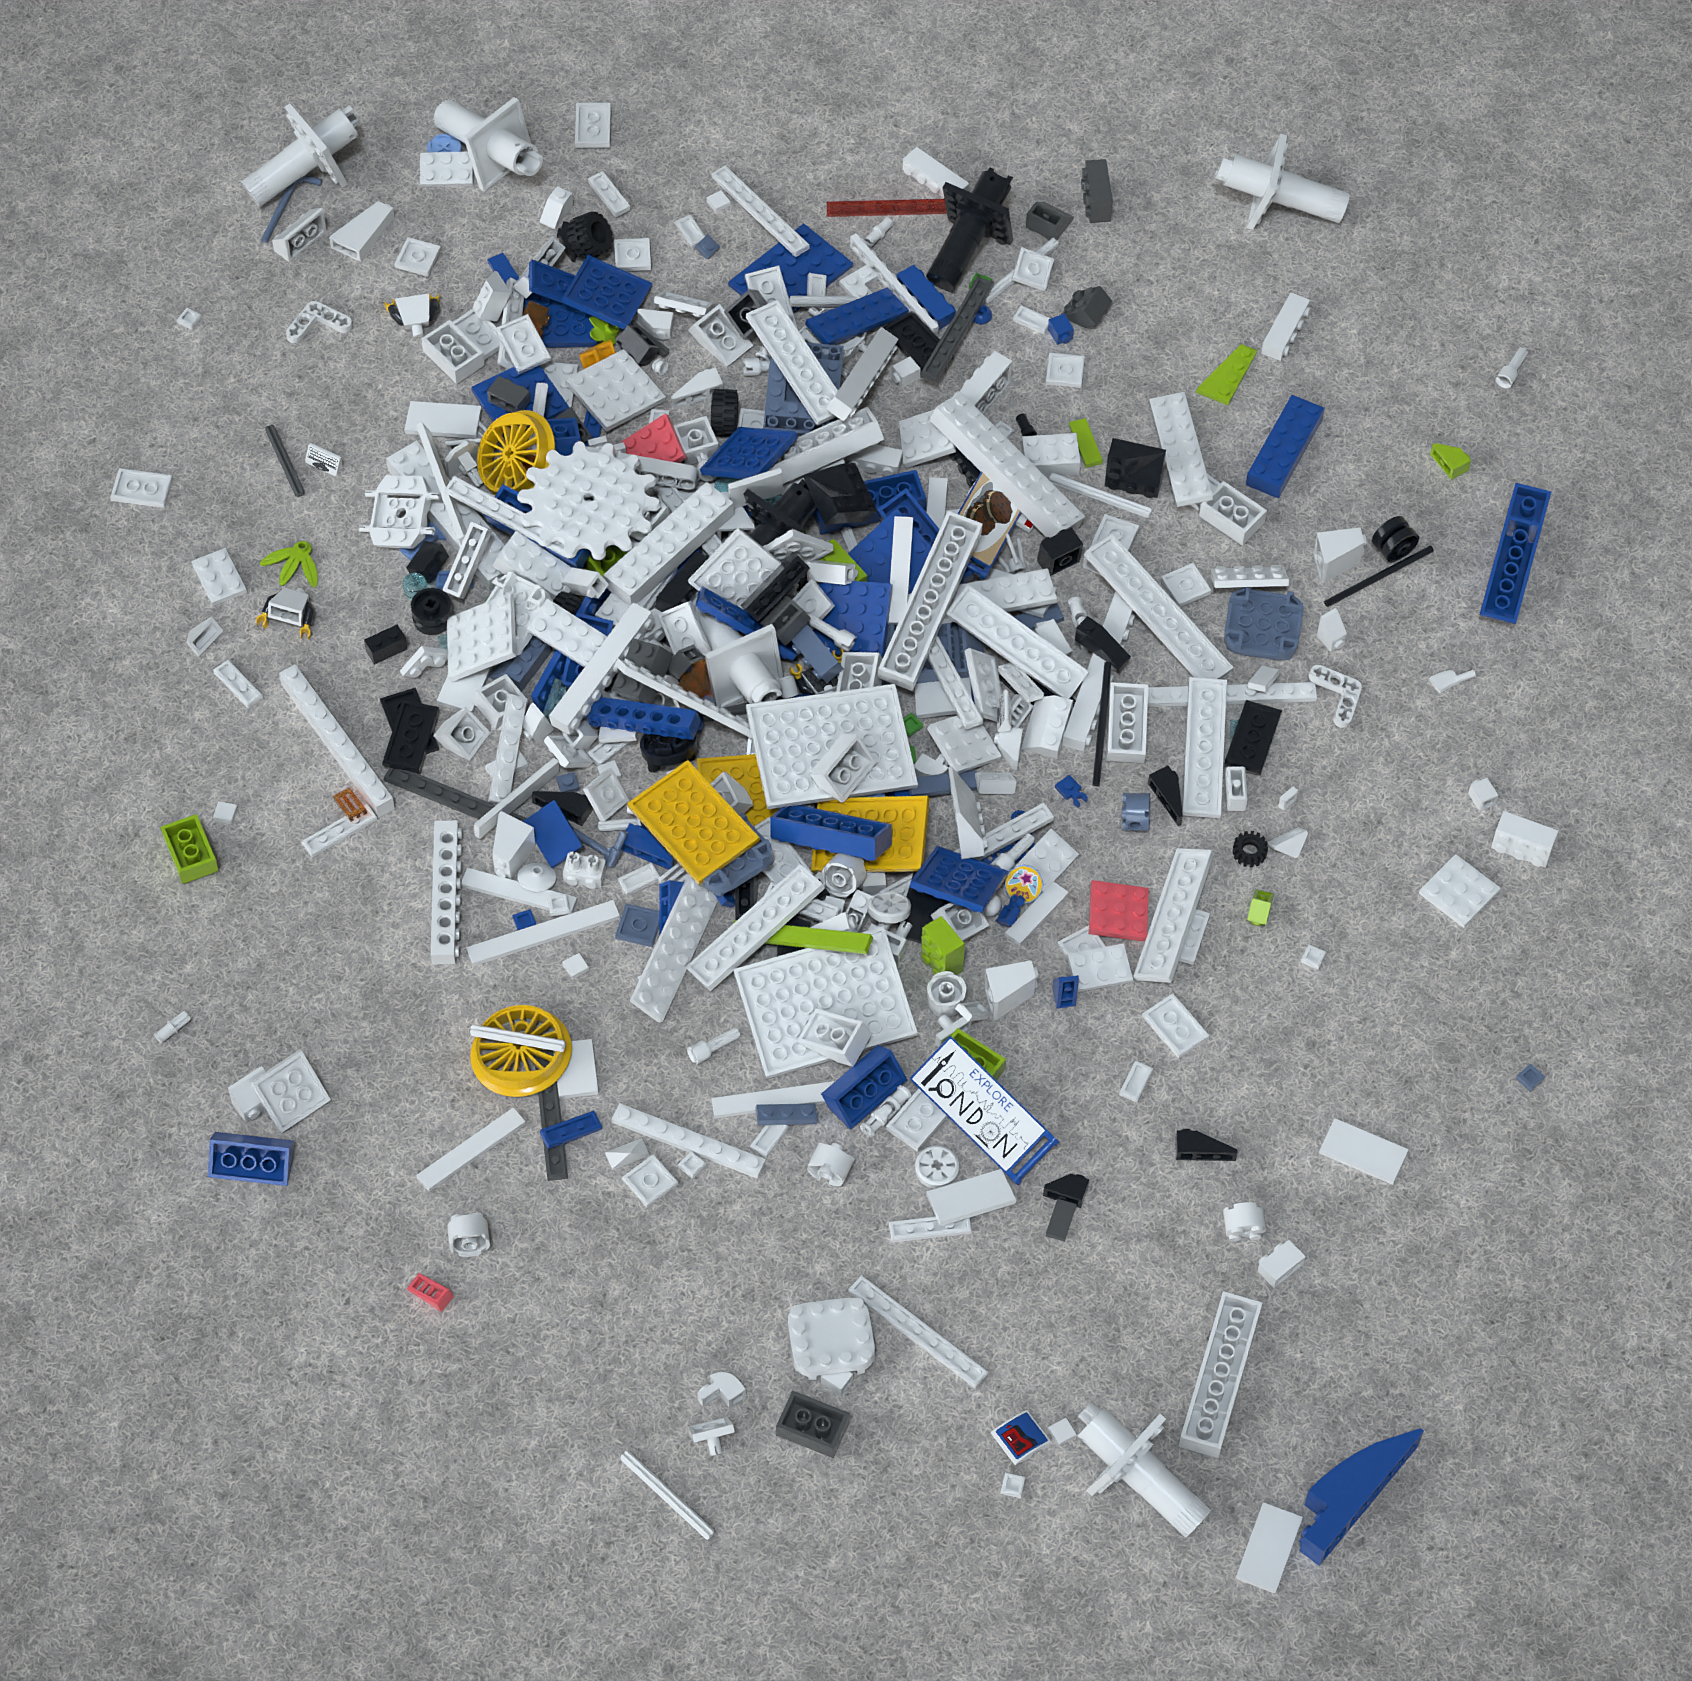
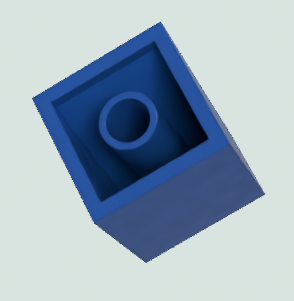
M576 417L546 419L554 435L555 450L563 456L571 455L574 444L580 441Z

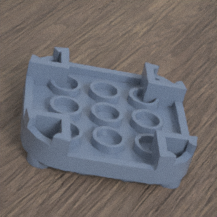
M1243 587L1234 593L1232 592L1224 633V643L1227 650L1240 655L1273 660H1290L1296 653L1299 644L1304 610L1303 603L1290 591H1287V595Z
M742 812L738 815L760 837V841L724 868L716 870L704 879L702 884L717 896L733 890L765 870L774 862L769 840H765L748 821L747 815Z

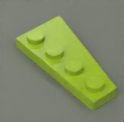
M1240 344L1196 389V393L1229 406L1253 362L1257 350Z

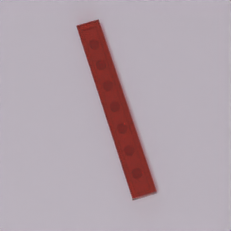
M944 199L829 201L826 206L827 217L947 214Z

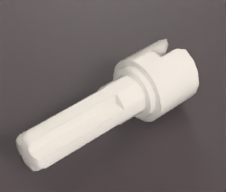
M1525 347L1518 348L1508 366H1503L1496 377V382L1500 387L1507 389L1515 382L1518 377L1517 370L1528 354Z
M743 358V363H745L743 367L744 376H758L761 372L769 371L770 361H760L759 358Z
M810 615L811 619L807 622L808 625L833 639L834 645L842 650L849 652L855 644L854 639L857 636L845 629L838 630L814 615Z
M1029 833L1026 834L1006 854L1001 853L991 865L1005 869L1009 873L1015 867L1014 862L1034 843L1035 838Z
M732 1028L708 1042L701 1040L688 1047L687 1053L691 1061L698 1065L711 1058L712 1052L738 1039L740 1032L737 1028Z

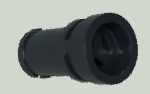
M1019 414L1015 418L1021 429L1022 436L1037 435L1036 430L1030 425L1026 414Z

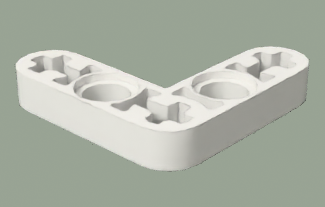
M311 301L287 328L286 336L289 342L298 343L316 321L341 333H347L352 329V320L347 315L320 302ZM333 315L334 318L331 320L325 319V316ZM302 320L309 321L306 325L300 324Z
M1314 665L1308 673L1309 680L1314 684L1341 694L1333 722L1340 728L1347 727L1352 720L1360 696L1361 683L1354 678L1324 666ZM1330 679H1338L1339 685H1334ZM1343 700H1349L1352 706H1345ZM1343 712L1346 713L1344 716V721L1341 720V715L1343 714Z

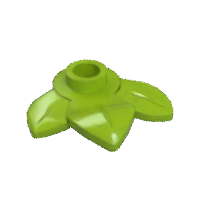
M594 316L589 318L594 326L590 331V337L598 342H605L611 339L614 345L619 327Z

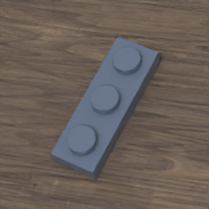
M815 1103L756 1105L755 1108L757 1125L817 1124Z

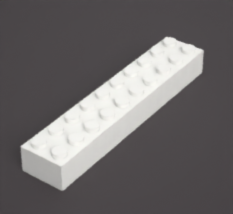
M961 392L935 408L930 421L1046 537H1053L1059 531L1067 530L1071 527L1074 531L1079 529L1085 515Z
M417 441L386 458L387 468L391 475L422 476L426 479L431 492H440L426 452ZM410 496V497L413 498V499H420L421 496ZM442 496L440 500L432 499L427 518L437 527L458 554L462 544L456 537ZM455 499L466 531L471 522L491 529L474 508ZM493 531L475 572L476 577L489 592H492L496 586L492 581L496 577L500 579L504 576L503 573L492 567L497 556L505 546Z
M950 511L947 512L878 668L877 678L913 691L980 538L982 523Z

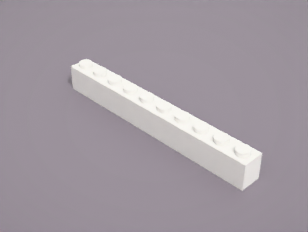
M1115 591L1103 627L1124 649L1125 645H1122L1124 640L1127 641L1130 630L1127 629L1133 625L1135 615H1133L1134 610ZM1094 653L1087 669L1089 674L1082 682L1062 742V746L1083 752L1086 745L1090 746L1092 740L1091 730L1095 731L1098 720H1096V716L1099 715L1103 670L1104 662H1106ZM1111 666L1110 683L1113 681L1114 675H1112V671L1117 670L1113 666Z
M294 664L280 672L281 685L376 816L380 818L394 810L393 797L298 667Z

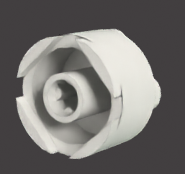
M837 853L821 872L823 885H827L830 889L829 892L838 897H847L852 894L866 877L864 860L861 857Z
M939 972L932 977L927 985V1005L936 1016H943L945 1014L948 1017L954 1016L959 1013L955 1009L959 1003L966 1002L965 981L960 976L954 975L953 972Z
M818 1143L808 1163L807 1171L818 1180L822 1177L830 1180L829 1184L832 1186H841L855 1159L842 1151L843 1147L839 1144L832 1143V1145Z
M1254 1202L1234 1204V1208L1230 1210L1228 1207L1224 1208L1226 1236L1229 1237V1241L1237 1242L1241 1240V1237L1259 1240L1261 1239V1234L1266 1232L1263 1205L1260 1204V1207H1257Z
M482 1213L456 1214L451 1217L447 1229L449 1249L453 1254L455 1251L461 1257L478 1256L482 1254L481 1251L486 1248V1251L489 1249L488 1222Z

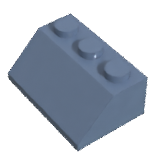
M533 635L520 655L497 664L489 678L496 680L507 674L522 692L551 654L550 645Z

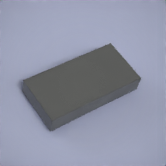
M1057 1199L1046 1231V1237L1065 1242L1077 1204Z

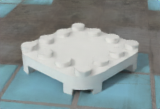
M508 571L507 575L500 579L496 577L492 581L496 586L486 602L508 593L514 596L516 655H520L533 636L526 631L546 599L552 602L553 599L538 584L529 582Z
M840 1298L808 1302L791 1307L788 1315V1331L793 1366L796 1372L798 1371L800 1374L807 1376L808 1380H817L816 1376L850 1371H857V1375L865 1373V1370L875 1362V1344L870 1315L867 1306L861 1298Z

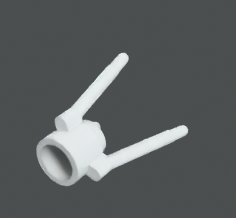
M1007 533L1006 538L1013 558L1008 561V565L999 555L997 559L1007 573H1024L1026 565L1024 563L1020 538H1017L1018 558L1010 536Z

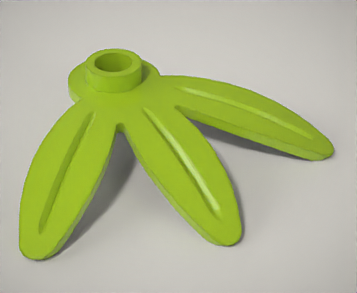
M299 541L293 547L276 550L260 561V566H268L289 558L280 573L279 584L281 586L291 579L301 562L307 581L312 587L317 586V570L310 556L312 547L307 541Z

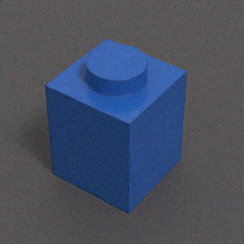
M1065 313L1048 320V331L1057 345L1066 344L1073 339L1074 328Z

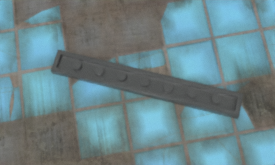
M980 277L976 278L921 371V378L938 382L994 287L993 281Z
M389 768L384 776L385 782L478 820L496 806L415 772ZM513 812L509 814L522 822L527 819Z
M538 1050L545 1054L554 1056L553 1050ZM534 1055V1058L544 1068L550 1063V1061ZM556 1081L550 1087L538 1092L542 1129L561 1122ZM543 1141L547 1180L568 1179L564 1144L547 1149Z

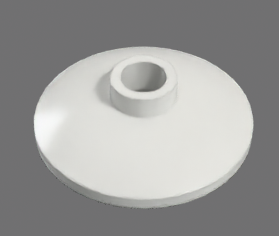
M530 863L519 870L517 878L519 884L524 889L532 892H542L553 887L556 882V873L546 864Z

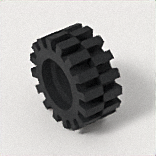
M1244 831V835L1240 833L1235 838L1232 852L1234 859H1238L1239 864L1243 862L1244 867H1247V864H1250V868L1254 864L1257 867L1267 857L1268 842L1265 841L1264 836L1260 838V833L1258 832L1254 835V831H1251L1250 834H1248V831ZM1251 844L1256 846L1258 851L1254 854H1249L1243 850V847Z

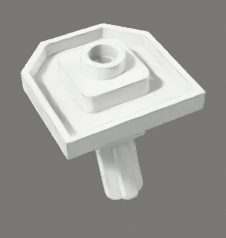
M466 440L451 449L445 458L446 475L449 478L461 471L464 475L467 474L475 487H479L483 482L476 469L478 466L476 464L478 445L475 441Z

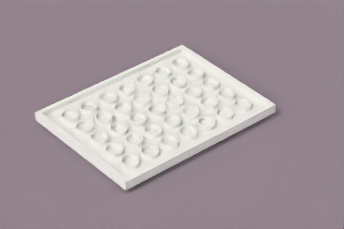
M895 684L746 704V712L767 809L837 800L819 788L809 773L842 733L858 735L876 760L875 765L848 798L918 787Z
M884 926L862 932L873 936L867 954L806 948L733 969L766 1079L832 1060L797 1042L815 1009L862 1021L872 1034L863 1051L872 1049L877 1045L883 1046L918 1036Z

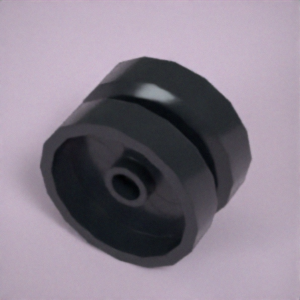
M1396 516L1387 520L1375 531L1371 542L1378 551H1381V554L1388 562L1393 563L1407 556L1416 547L1420 537L1413 528H1410L1409 523L1403 516Z
M425 588L417 592L410 604L415 628L426 635H439L447 630V619L453 616L451 599L448 594L438 588Z

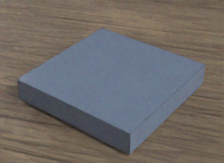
M626 903L615 939L653 948L659 929V911Z

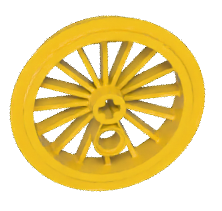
M521 410L499 417L488 427L479 444L477 468L482 482L493 495L497 494L504 481L506 486L517 492L531 489L535 486L533 481L526 477L527 470L522 465L523 462L538 469L549 467L546 455L550 450H555V441L547 420L537 412ZM535 432L536 436H535L534 438L528 440V439L532 436V434ZM498 440L500 441V443L502 444V446H503L504 448H502V447L496 445L497 442H498ZM537 443L536 450H525ZM495 448L503 451L501 453H493ZM536 454L534 463L525 459L526 455Z
M531 1005L509 1006L491 1015L482 1026L506 1030L502 1025L509 1022L512 1031L519 1032L525 1029L524 1033L537 1036L548 1027H551L553 1029L552 1032L541 1036L549 1038L558 1037V1039L564 1040L565 1049L562 1052L556 1051L555 1055L551 1056L538 1051L548 1049L499 1041L502 1043H485L487 1038L475 1037L470 1053L471 1066L477 1079L486 1088L504 1096L523 1097L545 1090L562 1076L571 1058L572 1043L569 1032L561 1020L553 1014ZM525 1018L532 1019L529 1024L525 1022ZM515 1019H520V1020H521V1021L515 1023L514 1025H513V1022H512V1020H515ZM537 1021L543 1022L542 1025L532 1032ZM483 1049H500L482 1055ZM532 1055L550 1061V1063L544 1068ZM500 1057L489 1067L485 1066V1061ZM528 1058L539 1070L529 1071L525 1059ZM507 1060L502 1071L495 1070ZM515 1060L514 1071H508ZM520 1060L523 1061L526 1071H519Z

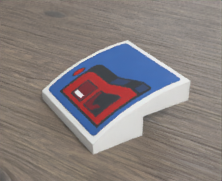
M1028 1410L1012 1417L991 1432L1014 1465L1031 1458L1033 1453L1046 1448L1051 1443Z

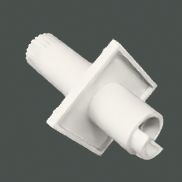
M513 97L488 118H483L452 100H445L435 110L433 118L435 126L466 144L479 189L485 192L510 171L518 175L532 176L541 168L543 157L538 154L537 147L531 144L519 99Z
M290 103L284 107L288 113L286 117L295 130L294 134L297 139L241 181L247 193L259 207L316 167L322 172L328 173L335 185L339 183L342 188L348 185L332 155L359 136L354 127L359 125L360 121L355 116L354 110L350 105L343 110L338 108L313 128L309 127Z
M1284 134L1279 135L1264 163L1234 153L1230 160L1223 158L1219 171L1216 170L1214 178L1223 181V185L1253 195L1246 227L1248 229H1254L1256 224H1260L1262 214L1266 213L1272 202L1340 223L1350 194L1283 170L1285 165L1283 153L1285 154L1288 143H1286L1287 135Z
M698 608L695 609L711 648V652L705 654L712 697L718 708L731 706L744 699L749 704L775 701L778 696L783 695L780 691L781 686L777 681L783 678L776 631L772 624L743 637L739 632L733 630L729 624L717 621L708 612L703 613Z
M1093 1401L1078 1415L1086 1426L1077 1436L1108 1465L1086 1490L1090 1495L1093 1496L1096 1492L1101 1494L1114 1481L1117 1483L1123 1479L1185 1538L1210 1513L1211 1510L1149 1450L1154 1445L1151 1440L1164 1428L1162 1424L1166 1418L1161 1414L1154 1418L1136 1436L1105 1407L1100 1409L1098 1404Z

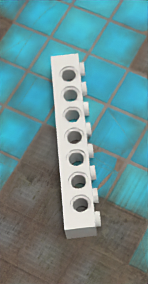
M457 820L434 821L430 955L432 964H455V957H459V945H456V940H460V930L456 928V923H460V911H457V906H460L461 900L460 895H457V889H461V878H458V873H461V861H458V856H462V845L458 844V839H462V828H458Z

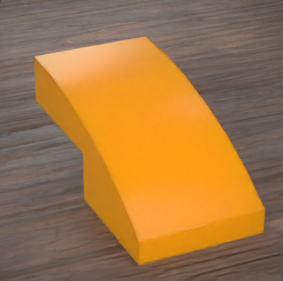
M610 339L580 353L579 357L583 369H586L616 352Z

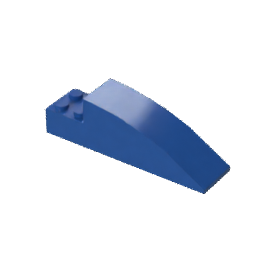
M1515 483L1481 607V616L1516 624L1552 491Z
M1419 1428L1376 1442L1342 1461L1308 1490L1304 1504L1317 1514L1314 1518L1316 1521L1312 1526L1308 1525L1301 1535L1303 1537L1299 1541L1301 1543L1299 1551L1320 1566L1418 1448L1424 1430Z

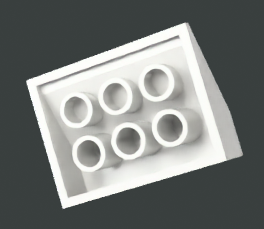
M948 767L961 858L985 856L984 848H987V840L980 802H976L975 794L953 767Z

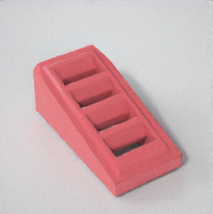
M418 1273L407 1288L408 1291L441 1312L453 1299L450 1289ZM422 1282H425L423 1286L420 1288V1290H417L418 1286ZM429 1286H431L430 1289H429V1290L426 1292V1294H425V1293H424L425 1290H426ZM437 1290V1293H436V1294L434 1295V1297L432 1298L431 1296H432L433 1293Z

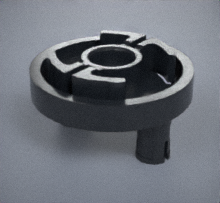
M644 734L640 740V750L642 757L647 761L649 772H657L660 766H670L687 760H695V752L697 750L696 735L691 740L670 736L664 737L656 734Z

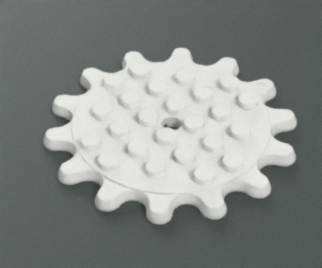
M578 441L573 446V453L568 456L560 455L556 450H550L546 455L549 467L545 469L531 467L526 472V477L533 481L535 486L531 489L521 490L517 495L519 502L532 506V510L523 515L521 522L527 527L537 525L542 528L543 532L537 540L539 545L548 546L555 541L561 542L564 546L563 555L566 558L575 557L580 549L585 548L591 551L594 559L602 560L606 556L605 550L609 545H616L622 551H629L633 547V543L629 538L631 533L637 531L648 534L652 531V524L644 518V514L648 511H657L661 507V502L657 498L646 495V491L656 485V478L652 474L639 475L635 472L636 468L640 465V460L636 455H630L625 459L614 457L615 448L610 443L604 444L598 452H590L583 442ZM591 496H592L593 499H594L593 501H590V502H587V501L584 500V498L591 497Z

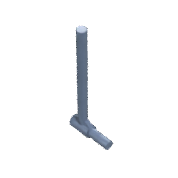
M306 174L288 186L261 241L264 243L268 242L297 184L307 182L321 186L323 180Z
M572 827L580 841L604 855L606 865L615 868L622 852L621 848L628 835L627 831L621 830L615 845L607 849Z

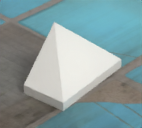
M210 617L189 631L186 643L196 655L200 656L223 632V629Z
M1297 827L1269 841L1268 847L1297 858L1308 832Z
M642 1138L605 1152L612 1170L650 1156Z

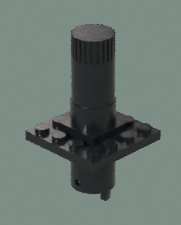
M989 167L988 171L981 173L971 192L945 182L942 188L948 219L953 225L926 274L927 279L934 286L948 292L954 291L984 237L994 238L1002 245H1011L1013 234L1009 208L1002 206L1011 190L1012 176L1008 175L1007 178H1004L995 173L993 168Z
M804 479L798 484L792 483L774 506L749 489L743 493L746 500L745 503L749 507L748 511L755 522V529L749 536L761 546L769 544L792 529L807 534L802 526L817 510V506Z

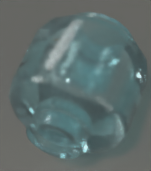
M410 573L404 577L402 582L403 592L411 600L417 592L427 588L426 579L420 573Z

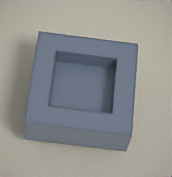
M708 234L695 246L705 259H708L720 247Z
M575 772L556 776L560 792L580 791Z
M1530 1063L1517 1075L1516 1080L1531 1092L1544 1080L1545 1076Z

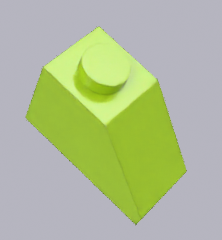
M1438 443L1432 444L1430 455L1451 480L1469 471L1471 459L1461 448Z
M1255 889L1247 918L1248 921L1258 926L1266 925L1274 893Z

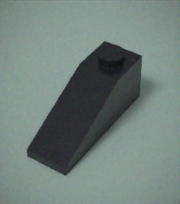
M1087 616L1076 627L1075 641L1104 661L1111 662L1112 666L1120 670L1130 660L1131 656L1102 625Z
M1167 765L1149 774L1148 785L1177 826H1180L1183 814L1179 777Z
M553 791L532 792L533 804L543 808L555 800L567 820L583 826L593 811V807L585 794Z
M758 874L735 888V920L741 918L757 903Z
M1182 1129L1176 1132V1160L1236 1161L1238 1153L1236 1148L1199 1131Z

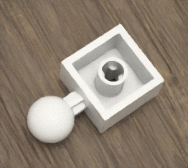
M707 416L674 425V429L687 457L682 461L683 464L692 465L698 463L696 468L698 470L697 476L700 480L705 482L715 480L716 476L701 475L699 470L719 449L717 439Z
M995 894L982 913L974 912L969 908L950 902L939 908L931 916L933 920L942 916L961 940L965 941L989 926L984 916L992 917L998 914L1001 909V900Z

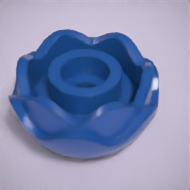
M982 305L974 322L982 325L991 321L992 311L990 308Z

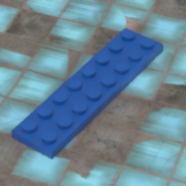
M605 590L599 598L585 596L577 613L595 617L596 612L607 599ZM555 650L531 694L533 703L545 717L552 711L553 704L556 698H559L563 687L561 681L567 656L558 650Z

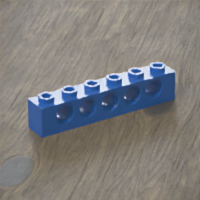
M600 697L598 701H595L591 706L589 714L586 715L589 725L595 727L600 726L610 729L627 730L629 732L635 731L691 740L694 739L701 723L697 710Z

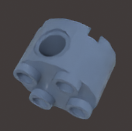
M1123 793L1122 831H1149L1150 793Z

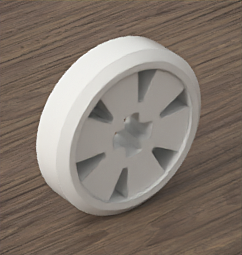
M881 892L869 899L868 913L876 921L889 924L898 923L909 917L911 903L902 894Z
M930 1146L922 1150L917 1156L915 1173L922 1184L936 1189L952 1184L956 1180L959 1173V1161L955 1153L944 1146ZM934 1164H938L940 1170L934 1168Z

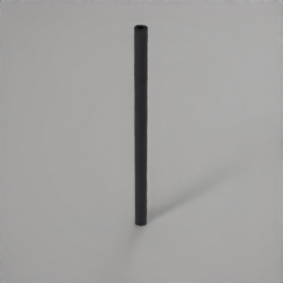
M1430 545L1330 597L1324 601V604L1329 607L1434 552L1433 547Z
M1104 662L1092 782V786L1096 787L1100 786L1111 662Z

